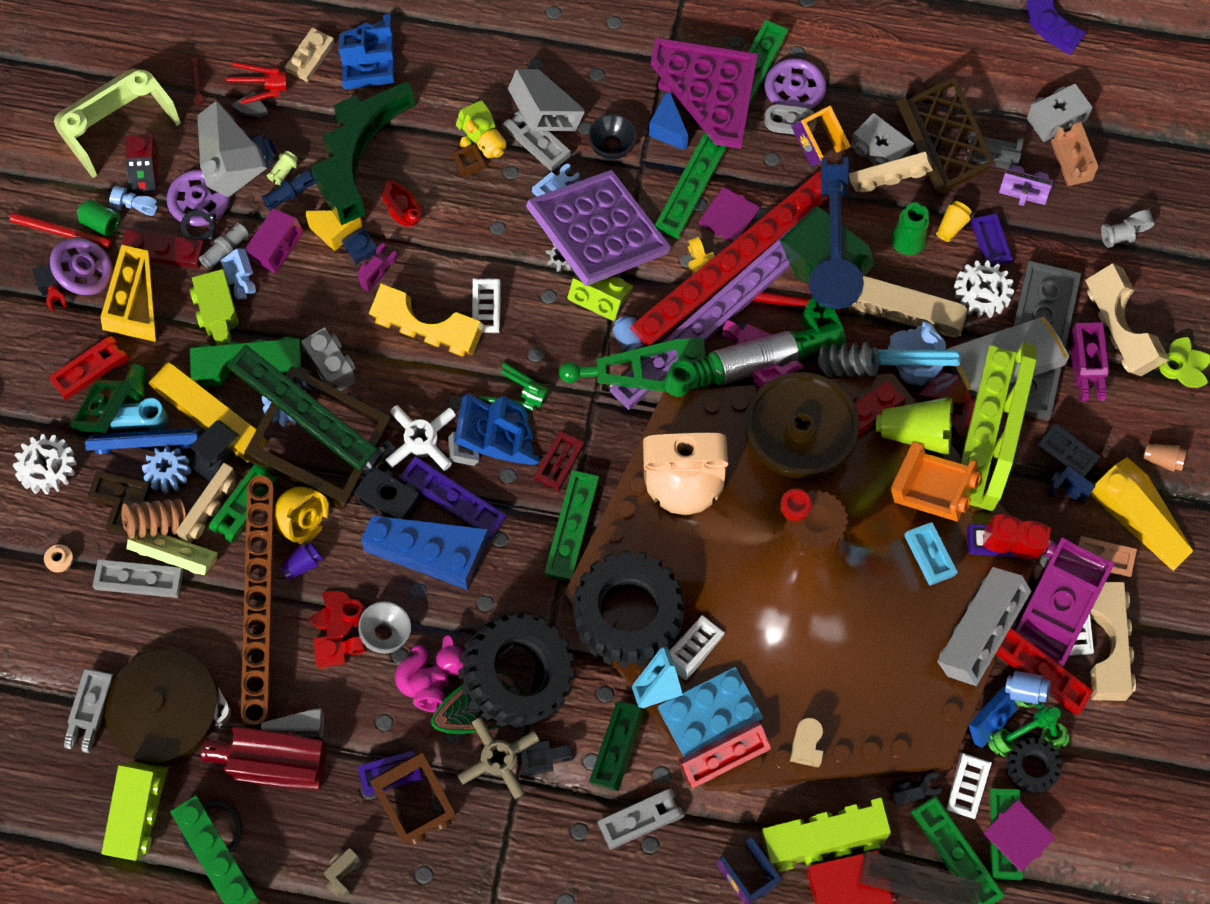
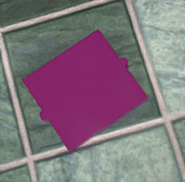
M722 187L699 220V224L715 232V236L720 235L733 242L745 232L759 212L760 207L744 199V195L739 196Z
M1019 800L1004 814L999 813L998 819L983 833L1020 872L1035 858L1039 859L1042 856L1041 852L1055 839L1048 829Z

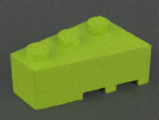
M136 760L118 765L101 854L137 861L143 858L145 854H148L152 842L150 834L156 820L157 808L169 767Z

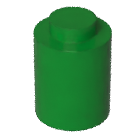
M92 199L81 203L77 210L79 223L107 237L111 236L119 226L120 214Z

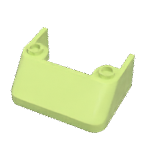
M129 69L63 109L55 116L54 124L58 133L92 178L97 176L88 154L76 138L84 134L88 127L133 99L151 92L177 126L181 123L173 101L150 72L140 69Z

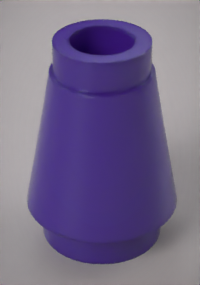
M309 541L305 545L302 543L284 564L280 566V569L286 578L291 580L293 577L295 578L319 566L318 563L323 560V557L312 542Z

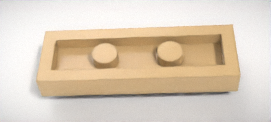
M923 152L849 173V178L856 192H869L880 185H894L905 178L922 177L927 172L933 171L927 153Z
M225 463L222 464L176 530L180 540L192 543L194 539L197 540L202 535L205 529V522L210 516L213 517L218 512L221 499L225 494H229L236 485V475L232 467Z

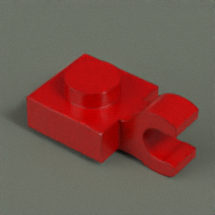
M327 636L313 639L318 669L346 664V656L365 653L364 643L360 637L350 638L346 641L343 640V637L328 639Z

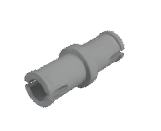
M237 222L223 237L219 236L215 240V244L199 257L200 262L207 269L212 270L220 260L233 252V248L245 237L249 236L246 228Z

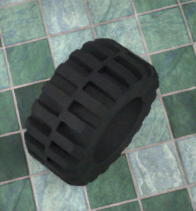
M621 551V556L614 558L613 553L604 556L605 562L600 564L599 561H595L590 565V572H584L580 578V586H576L573 603L576 630L579 631L580 640L584 646H589L590 653L595 657L601 655L605 663L612 665L613 661L620 662V667L629 668V663H636L637 667L646 666V660L653 659L660 648L662 649L666 646L670 651L674 646V640L678 639L681 634L685 609L682 586L679 580L674 579V572L669 566L663 568L662 561L656 557L648 560L647 553L638 551L637 556H630L629 551ZM622 588L640 589L654 599L657 607L656 616L649 625L640 630H618L604 620L601 611L603 601L611 593Z
M515 612L506 613L502 617L498 616L479 628L474 636L466 642V650L461 653L459 660L463 664V667L458 670L459 679L465 680V685L461 689L463 695L469 693L472 698L469 705L473 710L479 707L482 710L480 716L485 720L493 718L495 719V725L503 727L509 724L511 728H519L523 725L534 724L554 713L553 711L559 709L565 703L564 697L569 695L573 688L569 681L575 678V669L570 668V663L575 661L572 652H567L566 646L570 644L566 637L561 639L557 633L560 630L554 624L548 627L546 625L547 619L541 616L533 619L532 614L528 612H522L519 615ZM507 644L518 645L527 650L535 659L539 671V680L535 691L530 695H515L506 690L499 682L495 673L494 662L496 653L502 646Z

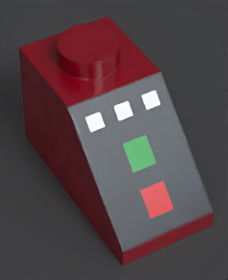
M152 134L126 136L125 161L129 192L135 193L136 197L157 196L159 150Z

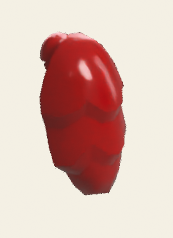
M387 180L383 187L381 198L388 207L390 216L402 226H416L422 218V207L412 191L404 188L400 183L394 180Z

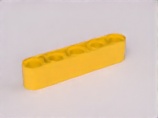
M166 363L149 381V385L160 396L205 431L216 420H221L238 433L240 437L232 452L243 459L244 452L256 429L175 366ZM265 437L262 438L258 446L259 448H262L267 443Z

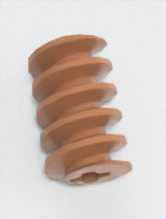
M175 499L173 502L171 500H164L162 503L158 500L153 501L151 504L147 501L142 502L140 505L135 502L129 506L125 503L122 505L121 510L123 527L130 539L134 538L135 530H138L141 538L145 537L146 529H149L152 537L156 536L157 528H160L162 535H167L168 527L171 528L173 534H177L176 530L185 519L184 504L180 499Z

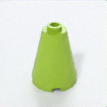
M941 398L883 409L882 415H877L876 431L881 432L883 438L909 445L915 442L922 444L924 449L942 454H950L952 398Z

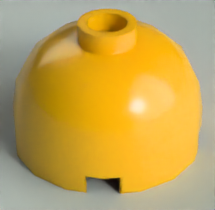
M293 487L285 491L276 501L273 511V522L278 532L292 542L306 544L321 532L323 527L318 525L323 517L327 518L329 503L326 496L312 488Z

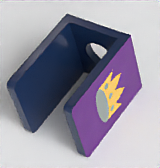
M750 836L746 840L745 847L770 881L769 883L750 895L726 859L721 856L717 862L718 868L743 904H754L777 888L781 882L779 874Z

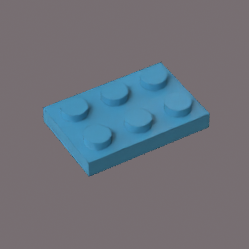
M736 667L682 693V696L658 705L657 708L683 757L757 720L761 722L764 719Z

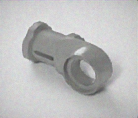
M1143 210L1132 214L1128 219L1123 220V223L1111 226L1104 224L1101 227L1103 243L1107 248H1110L1116 243L1124 241L1128 243L1134 242L1136 239L1135 233L1152 228L1155 222L1151 212Z

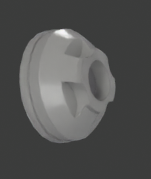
M377 602L370 605L362 613L358 630L360 638L366 647L377 653L386 654L399 650L406 643L411 632V623L407 613L400 606L391 602ZM379 626H386L390 629L392 635L386 640H381L376 637L375 629Z

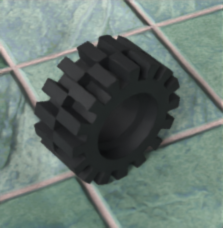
M1029 738L1027 741L1022 740L1014 747L1007 758L1008 779L1012 778L1013 782L1011 784L1014 787L1016 785L1021 787L1019 790L1023 793L1026 790L1031 795H1034L1036 792L1039 794L1044 793L1057 782L1063 768H1060L1062 758L1058 759L1059 751L1057 749L1055 751L1051 750L1050 748L1053 744L1050 742L1048 744L1043 743L1044 739L1039 738L1037 741H1034V738ZM1037 756L1043 761L1045 771L1041 776L1033 777L1025 772L1023 761L1026 757Z

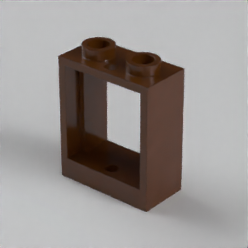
M421 751L369 779L403 845L408 842L410 846L419 843L426 838L424 833L433 828L436 831L446 828L452 824L451 818L456 816ZM421 767L444 812L405 832L382 788Z

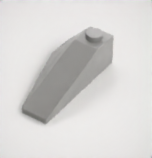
M215 101L197 115L200 167L208 188L229 197L267 169L259 146L251 141L247 133L235 123L234 118L218 101Z

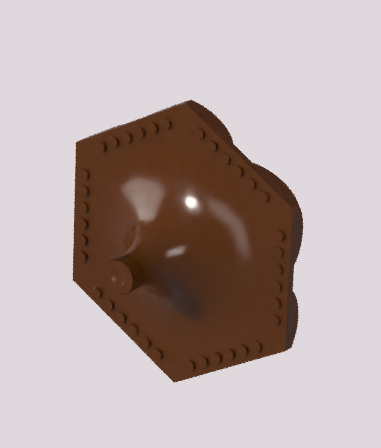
M893 373L830 379L843 388L853 402H856L888 380L903 395L905 405L917 403ZM758 385L690 390L682 397H675L668 392H663L564 592V596L574 613L576 586H580V578L583 573L590 572V565L595 561H599L600 564L605 562L604 556L613 553L615 558L621 556V551H629L630 556H637L639 551L647 553L648 560H652L653 557L660 559L663 568L669 566L674 572V579L679 580L682 586V595H684L685 600L684 623L682 624L679 638L674 640V645L702 615L725 632L721 640L687 680L678 676L682 693L736 667L764 718L759 723L762 725L771 749L700 786L705 791H745L780 787L809 780L843 777L892 778L921 775L927 771L939 772L950 769L997 655H994L978 685L974 686L947 677L937 662L940 653L947 646L955 627L961 622L967 612L969 603L974 600L981 588L982 581L988 576L992 567L1022 575L1027 583L1037 560L968 554L967 527L969 524L987 525L995 515L1009 514L999 502L993 511L969 505L967 512H962L957 522L895 503L891 487L911 445L883 438L881 432L876 431V424L858 436L852 454L839 468L821 477L797 479L783 476L769 469L756 457L748 443L745 429L746 415L752 398L760 389ZM680 433H720L726 435L728 466L726 467L724 490L717 500L713 499L712 505L704 511L690 515L671 513L660 507V501L655 502L648 494L644 480L643 439L645 437ZM952 445L949 450L950 454H942L924 449L925 454L959 464L961 462V456ZM688 451L678 452L683 456L692 454V452ZM986 486L984 489L983 497L988 490ZM801 489L811 497L812 507L805 519L792 521L782 514L780 509L781 499L788 490ZM932 522L958 573L952 578L929 586L904 535L909 530ZM622 588L611 593L603 601L601 611L604 620L610 626L622 631H636L646 627L654 620L657 607L654 599L646 592L636 588ZM701 628L699 629L698 632L702 634L704 637H706L708 640L712 638ZM694 638L691 639V641L697 644L700 648L704 647ZM686 647L683 649V650H685L687 653H689L692 657H695V656H696L693 652H691V651H690L689 649H687ZM652 659L646 660V666L637 667L636 663H629V668L620 667V662L613 661L612 665L632 688V685ZM666 701L645 707L678 759L683 758L657 709L658 705ZM806 718L816 719L823 728L822 737L815 750L823 751L822 762L819 767L790 762L798 724Z

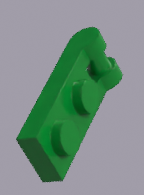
M254 464L212 519L209 529L215 533L220 532L224 534L226 540L235 543L246 526L248 483L255 476H266L272 482L274 489L278 484L277 478ZM258 487L254 491V494L260 497L268 493V489L265 487ZM229 516L235 519L231 526L226 523Z

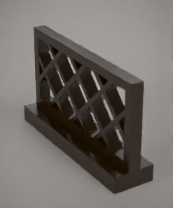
M955 76L908 100L906 97H903L896 101L918 152H926L931 161L933 171L927 173L940 197L949 194V189L997 166ZM954 86L956 94L953 101L941 99L943 91ZM924 100L933 101L928 114L920 112L916 104ZM938 103L950 106L946 118L934 116ZM955 108L965 110L966 112L962 123L951 120ZM931 120L943 123L938 135L928 132ZM948 125L960 128L955 140L943 137ZM965 130L975 132L976 134L972 145L960 142ZM941 142L953 145L948 157L938 155L937 153ZM958 147L970 150L965 162L953 159ZM975 152L985 154L988 160L979 166L970 164ZM951 163L962 166L960 175L950 180L947 172Z

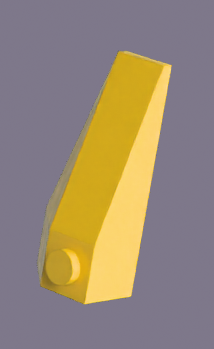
M1128 457L1114 465L1095 484L1096 487L1090 496L1170 569L1174 571L1193 552L1149 476Z

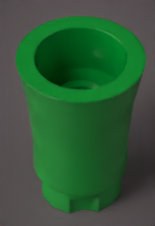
M917 202L910 203L901 212L898 223L890 235L891 244L899 253L916 255L926 247L929 212L925 206H921Z

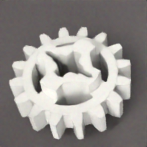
M975 261L973 268L967 264L964 272L960 271L957 276V281L954 285V289L957 290L954 296L955 299H962L960 304L969 307L967 314L970 315L973 311H976L978 318H981L983 313H987L988 317L992 318L994 310L1001 314L1004 307L1009 306L1010 298H1012L1014 290L1011 289L1013 280H1006L1007 270L999 272L1000 265L997 264L992 268L989 261H986L984 266H981L979 261ZM967 282H969V288H970V291H969V292L967 291V288H966V283H967ZM998 287H1000V290H1001V296H1000V297L998 296V294H999V291L997 290Z
M41 434L40 441H36L31 437V445L22 444L21 447L24 452L15 453V457L20 461L13 464L15 470L18 471L15 474L17 479L22 481L24 488L28 489L31 487L35 494L40 491V488H42L46 495L49 494L52 487L57 492L60 491L59 484L62 482L68 485L67 475L74 476L75 474L71 466L77 465L76 460L72 457L74 455L71 447H68L64 439L59 441L56 435H52L50 440H48L44 434ZM42 458H44L47 463V471L43 466L44 463L42 461Z

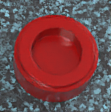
M791 489L783 495L780 509L787 519L800 521L809 515L812 500L804 490Z

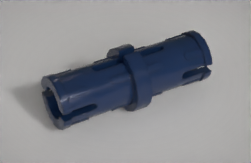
M304 170L289 181H282L279 187L261 196L267 209L271 211L289 199L291 201L294 200L297 194L315 185V182L311 180L313 178L310 173Z

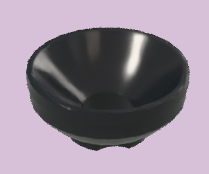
M603 115L597 118L590 126L589 142L591 148L597 155L603 158H622L629 154L635 145V127L629 119L622 115ZM610 138H614L620 142V145L615 149H610L605 146V142Z

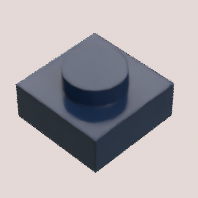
M365 228L342 239V244L355 265L376 254L377 246Z

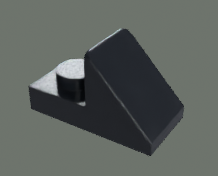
M216 420L191 445L190 448L196 452V455L190 467L211 482L222 464L226 463L240 435L221 420Z

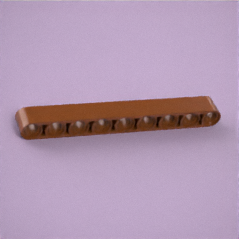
M261 475L255 476L248 483L241 715L245 725L253 729H261V723L268 721L270 698L274 490L270 479ZM258 487L268 489V493L261 497L256 496L254 491ZM257 514H265L268 517L266 522L261 524L253 521ZM257 541L267 543V547L262 551L252 549L253 544ZM262 568L266 570V575L261 579L253 578L251 574L255 569ZM255 596H263L266 599L265 603L260 607L250 604ZM259 623L265 626L264 632L260 635L250 633V628L254 624ZM258 651L265 655L260 663L249 661V656L253 652ZM253 680H260L264 683V686L260 691L252 692L248 689L249 683ZM251 709H261L263 716L257 721L248 719L247 714Z

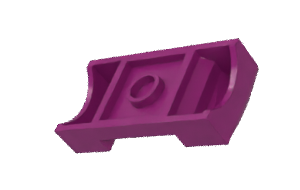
M1061 537L1057 542L1051 540L1044 554V556L1048 557L1047 566L1023 614L1018 619H1015L1011 628L1063 667L1115 563L1099 557Z

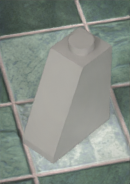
M516 69L508 90L530 130L576 131L584 115V109L539 69Z

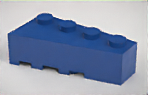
M380 516L371 517L361 539L364 552L468 590L489 542L487 529Z

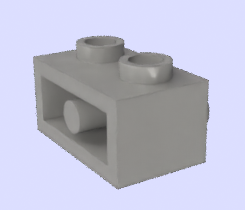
M324 327L301 341L305 355L322 380L325 379L334 383L339 391L356 383L353 370L356 367L349 355L343 356L339 349L342 346L335 334L330 336Z

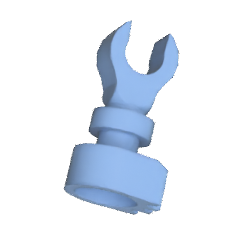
M117 185L113 187L110 194L109 204L113 210L120 211L123 204H125L126 208L132 209L134 207L136 210L152 216L158 207L155 206L157 200L149 196L136 197V194L131 192L127 194V188Z

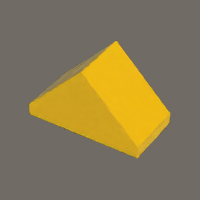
M306 211L309 228L334 251L343 245L342 239L362 228L361 217L341 226L332 211Z

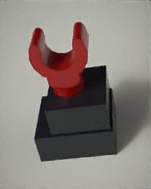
M50 264L33 268L38 289L43 296L49 295L46 299V304L50 311H54L53 303L56 300H61L62 305L66 308L67 301L60 293L63 291L62 285L53 276Z

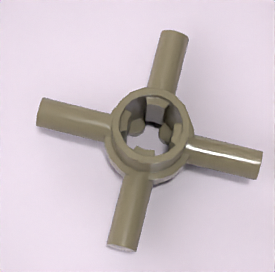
M482 716L472 721L485 746L481 752V761L457 774L462 785L487 771L492 775H501L514 799L525 794L512 768L515 764L516 754L539 741L536 733L532 731L509 744L503 740L494 739ZM493 751H503L506 754L504 758L505 764L500 766L498 763L492 764L490 762Z

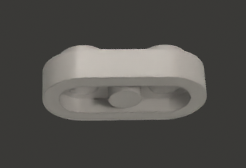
M776 104L766 110L764 123L770 131L795 135L791 125L812 115L814 112L808 108ZM817 117L807 122L811 133L816 128ZM779 119L781 122H780V123H777V122H774L773 120Z

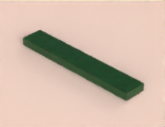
M246 344L227 365V368L360 472L377 451L374 445Z

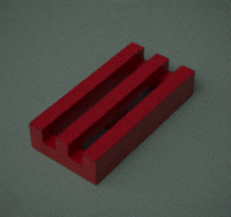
M559 431L536 471L534 480L537 482L541 481L545 486H551L555 491L559 492L583 450L584 442ZM562 441H566L567 443L547 477L544 476ZM572 445H575L576 447L574 448L571 456L569 457L567 463L561 471L558 479L554 481L553 479L557 474L559 468L561 467L563 461L565 460Z

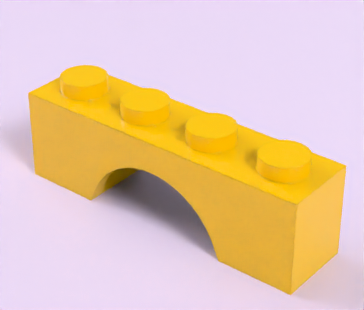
M380 284L369 312L371 316L376 318L374 323L389 329L391 324L400 327V333L412 338L418 334L425 337V343L438 348L440 343L450 347L449 352L464 357L465 353L474 354L485 326L480 321L457 312L446 321L438 324L422 323L417 320L412 311L411 297L402 291Z

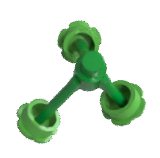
M1014 700L1018 706L1026 708L1036 706L1038 711L1034 715V720L1012 733H1009L1004 728L994 733L991 732L990 740L988 741L993 753H1000L1001 756L1006 757L1009 755L1008 752L1015 747L1014 739L1037 726L1043 728L1040 738L1044 739L1043 743L1048 744L1050 742L1053 744L1050 748L1051 750H1059L1061 746H1066L1070 737L1067 734V728L1056 722L1061 716L1058 708L1047 707L1041 702L1039 704H1032Z

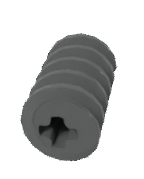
M857 342L852 344L851 350H849L847 343H843L841 351H839L837 344H832L830 352L826 344L821 345L818 357L820 375L828 379L835 378L836 376L843 378L846 375L848 377H855L856 375L864 377L867 374L876 376L879 370L878 350L876 347L870 349L868 342H863L862 350H860Z

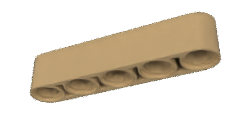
M863 276L864 287L862 295L855 303L847 307L916 328L922 326L923 322H928L932 324L938 334L947 337H959L961 335L968 312L967 308L962 304Z

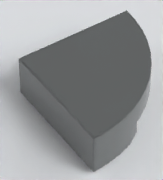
M253 91L252 93L248 94L242 99L254 96L256 94ZM242 99L232 104L233 110L241 116L261 118L268 115L267 109L260 100L241 104L240 101Z

